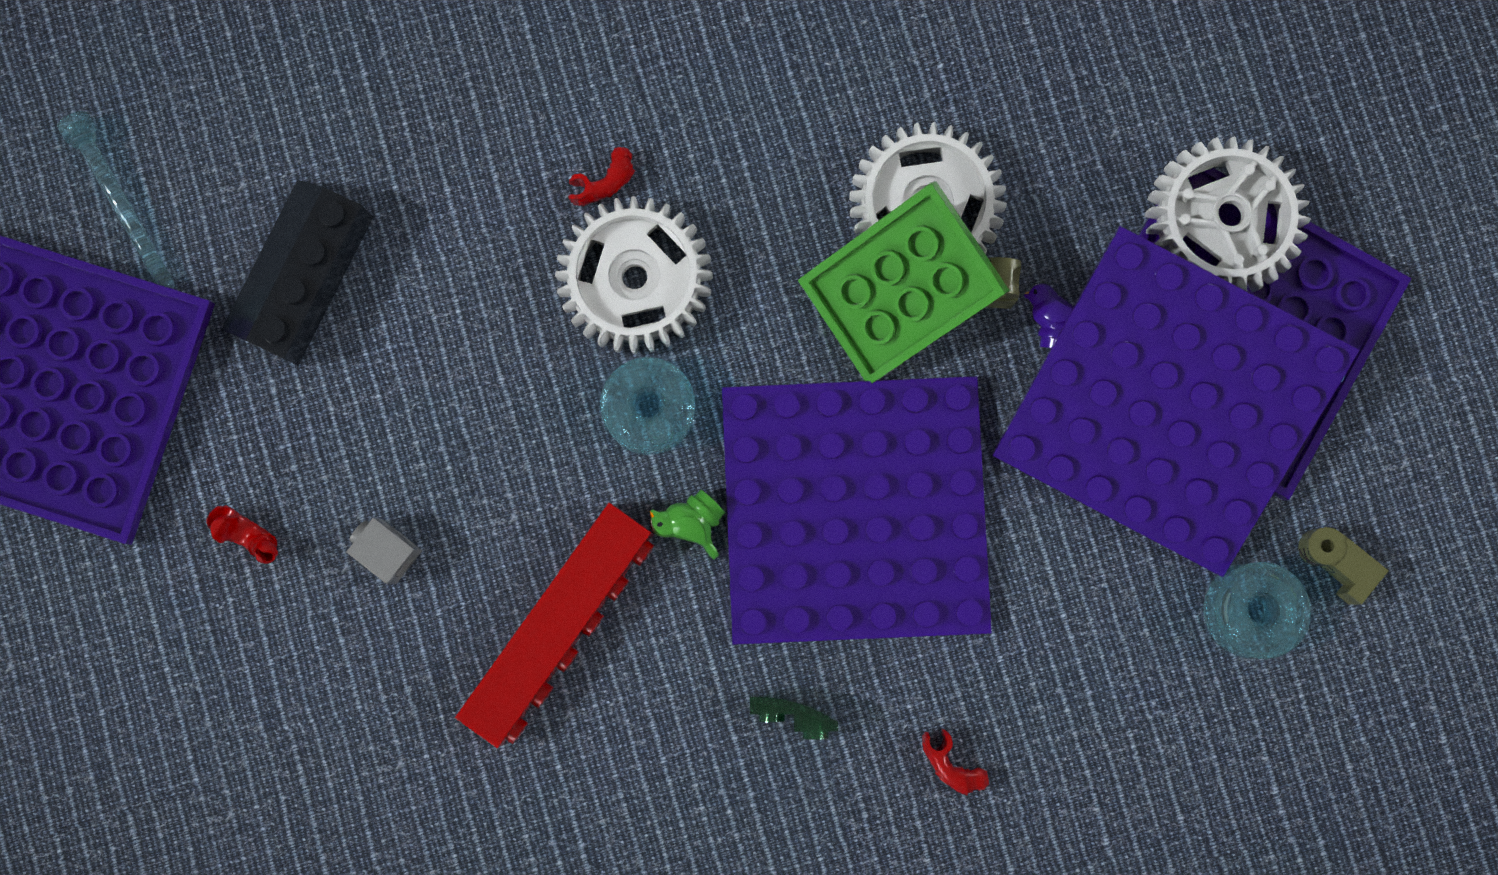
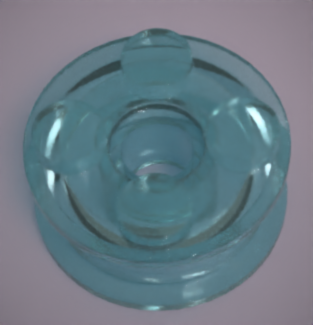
M643 357L622 364L609 376L601 393L600 411L604 425L617 443L632 452L653 455L674 448L687 436L695 418V397L689 380L679 368L659 358ZM654 396L660 401L661 407L655 416L646 418L637 413L636 406L642 397Z
M1253 562L1228 568L1224 577L1218 575L1213 580L1204 599V619L1209 633L1218 645L1239 657L1271 659L1282 656L1293 650L1302 641L1310 624L1311 606L1303 584L1289 570L1274 563ZM1254 599L1259 600L1264 608L1263 617L1258 622L1252 620L1248 611L1249 605Z

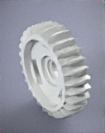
M935 122L931 124L928 134H922L919 123L914 124L911 137H908L904 129L900 127L896 133L897 142L894 143L888 135H885L881 141L884 151H881L874 145L869 149V156L874 162L862 159L859 163V169L866 175L855 174L852 180L853 185L862 190H852L849 195L850 201L860 203V205L850 209V217L863 219L854 226L856 234L863 233L878 222L876 215L884 209L890 213L925 186L937 181L960 217H962L969 197L980 201L981 209L971 234L986 254L987 248L981 241L989 244L995 242L997 235L989 228H1001L1004 219L994 215V213L1004 212L1007 203L995 200V198L1005 193L1006 186L993 185L1002 173L1000 169L988 172L987 168L994 159L992 154L982 159L978 157L983 145L982 142H978L970 149L966 146L969 136L968 132H965L956 140L952 138V125L947 128L944 135H938ZM922 152L940 154L942 158L941 162L901 167L900 158Z
M1235 136L1231 137L1224 144V148L1219 138L1216 137L1208 143L1207 148L1202 142L1196 143L1192 147L1191 153L1183 150L1176 158L1177 163L1170 161L1165 166L1163 171L1166 175H1160L1154 182V185L1160 190H1154L1148 196V201L1158 206L1149 208L1145 213V217L1157 220L1156 223L1146 229V234H1159L1160 239L1154 244L1247 291L1248 286L1252 292H1256L1263 288V281L1266 284H1271L1279 278L1277 272L1284 273L1289 270L1292 265L1288 259H1295L1302 252L1295 244L1305 241L1308 235L1297 228L1308 224L1311 218L1299 215L1298 211L1309 205L1310 201L1297 200L1295 194L1304 188V184L1292 186L1289 182L1296 169H1290L1284 173L1279 169L1284 156H1280L1271 162L1266 158L1270 149L1269 146H1265L1257 154L1252 152L1253 139L1248 140L1241 149H1238ZM1213 167L1227 168L1229 176L1194 190L1188 177ZM1268 203L1274 204L1277 214V232L1274 244L1263 243ZM1233 204L1239 209L1241 220L1238 225L1228 226L1220 220L1219 208L1221 205ZM1184 236H1188L1220 262L1214 266L1200 259L1187 247L1183 241Z
M634 196L631 197L630 208L624 209L620 200L615 198V211L611 213L608 212L603 204H599L598 208L601 217L595 220L590 214L585 213L584 217L588 225L585 230L575 224L572 225V229L578 237L577 241L563 239L564 246L571 252L570 255L557 256L559 263L567 267V270L555 272L557 280L567 282V285L557 288V293L560 297H571L570 300L563 304V310L567 313L577 310L578 313L571 319L572 324L578 327L587 322L588 324L583 331V335L590 339L596 332H599L597 342L602 348L605 347L609 339H613L615 352L620 353L624 342H627L632 353L637 354L639 343L645 342L651 353L654 352L655 348L654 340L659 338L666 347H669L670 339L668 334L673 331L677 336L683 338L685 335L681 324L686 322L693 327L697 324L691 311H705L706 307L698 300V296L709 297L711 295V289L701 285V281L713 279V274L710 270L701 269L702 266L711 262L710 255L697 254L706 246L705 240L700 238L692 241L691 238L697 231L696 226L691 224L682 229L681 227L685 221L684 214L679 212L673 219H670V205L667 203L664 204L659 213L655 212L652 198L648 199L645 209L639 208L637 199ZM655 229L666 233L684 251L686 256L676 265L648 236ZM598 243L604 245L593 282L592 284L581 281V270L584 260L592 246ZM641 267L646 271L647 281L641 288L631 289L624 284L623 276L629 268ZM664 307L666 317L659 322L633 328L624 327L622 317Z

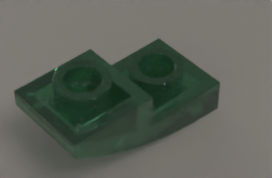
M750 694V714H759V722H784L785 714H793L794 732H803V739L808 740L829 739V731H838L837 719L814 706L780 696Z

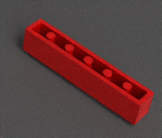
M608 503L455 716V719L497 749L503 746L506 741L513 745L528 725V722L523 720L532 705L539 709L552 692L554 687L548 682L555 672L559 669L564 673L578 655L579 651L573 647L583 633L590 637L603 620L604 615L599 613L605 602L608 598L615 602L628 585L629 580L624 576L632 564L635 563L641 566L655 546L649 542L654 534L613 504Z

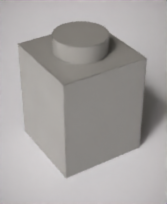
M372 518L370 522L367 520L363 521L354 530L349 539L353 544L346 553L384 583L397 584L423 550L383 519Z

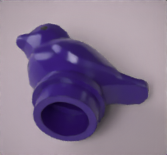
M1039 283L1034 285L1029 292H1026L1024 297L1031 302L1033 318L1041 327L1038 331V336H1041L1040 347L1051 348L1074 305L1060 297L1048 284Z

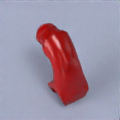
M614 148L611 153L612 163H610L607 174L603 179L590 181L584 174L572 175L569 179V184L575 187H584L585 190L578 195H569L568 199L574 205L584 207L617 193L628 183L635 172L631 164L632 153L628 148Z
M227 505L217 506L209 513L206 524L211 531L212 538L218 543H224L225 541L237 543L245 547L262 564L271 563L277 558L278 543L276 537L266 529L242 516Z
M942 729L943 742L937 748L931 747L929 732L923 734V751L935 769V774L941 781L965 796H968V793H973V790H984L989 785L986 770L981 768H975L974 770L964 769L962 766L956 767L950 763L948 752L951 750L953 742L951 735L946 730Z

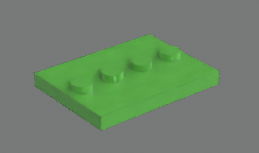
M937 181L925 186L798 279V282L863 379L871 383L877 381L1010 291Z

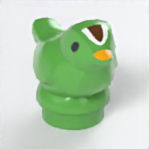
M700 490L695 496L691 495L686 503H675L670 505L665 511L658 512L652 509L650 511V527L657 536L664 538L675 537L701 545L714 560L719 556V553L712 542L711 528L719 525L720 522L718 520L725 512L708 494Z

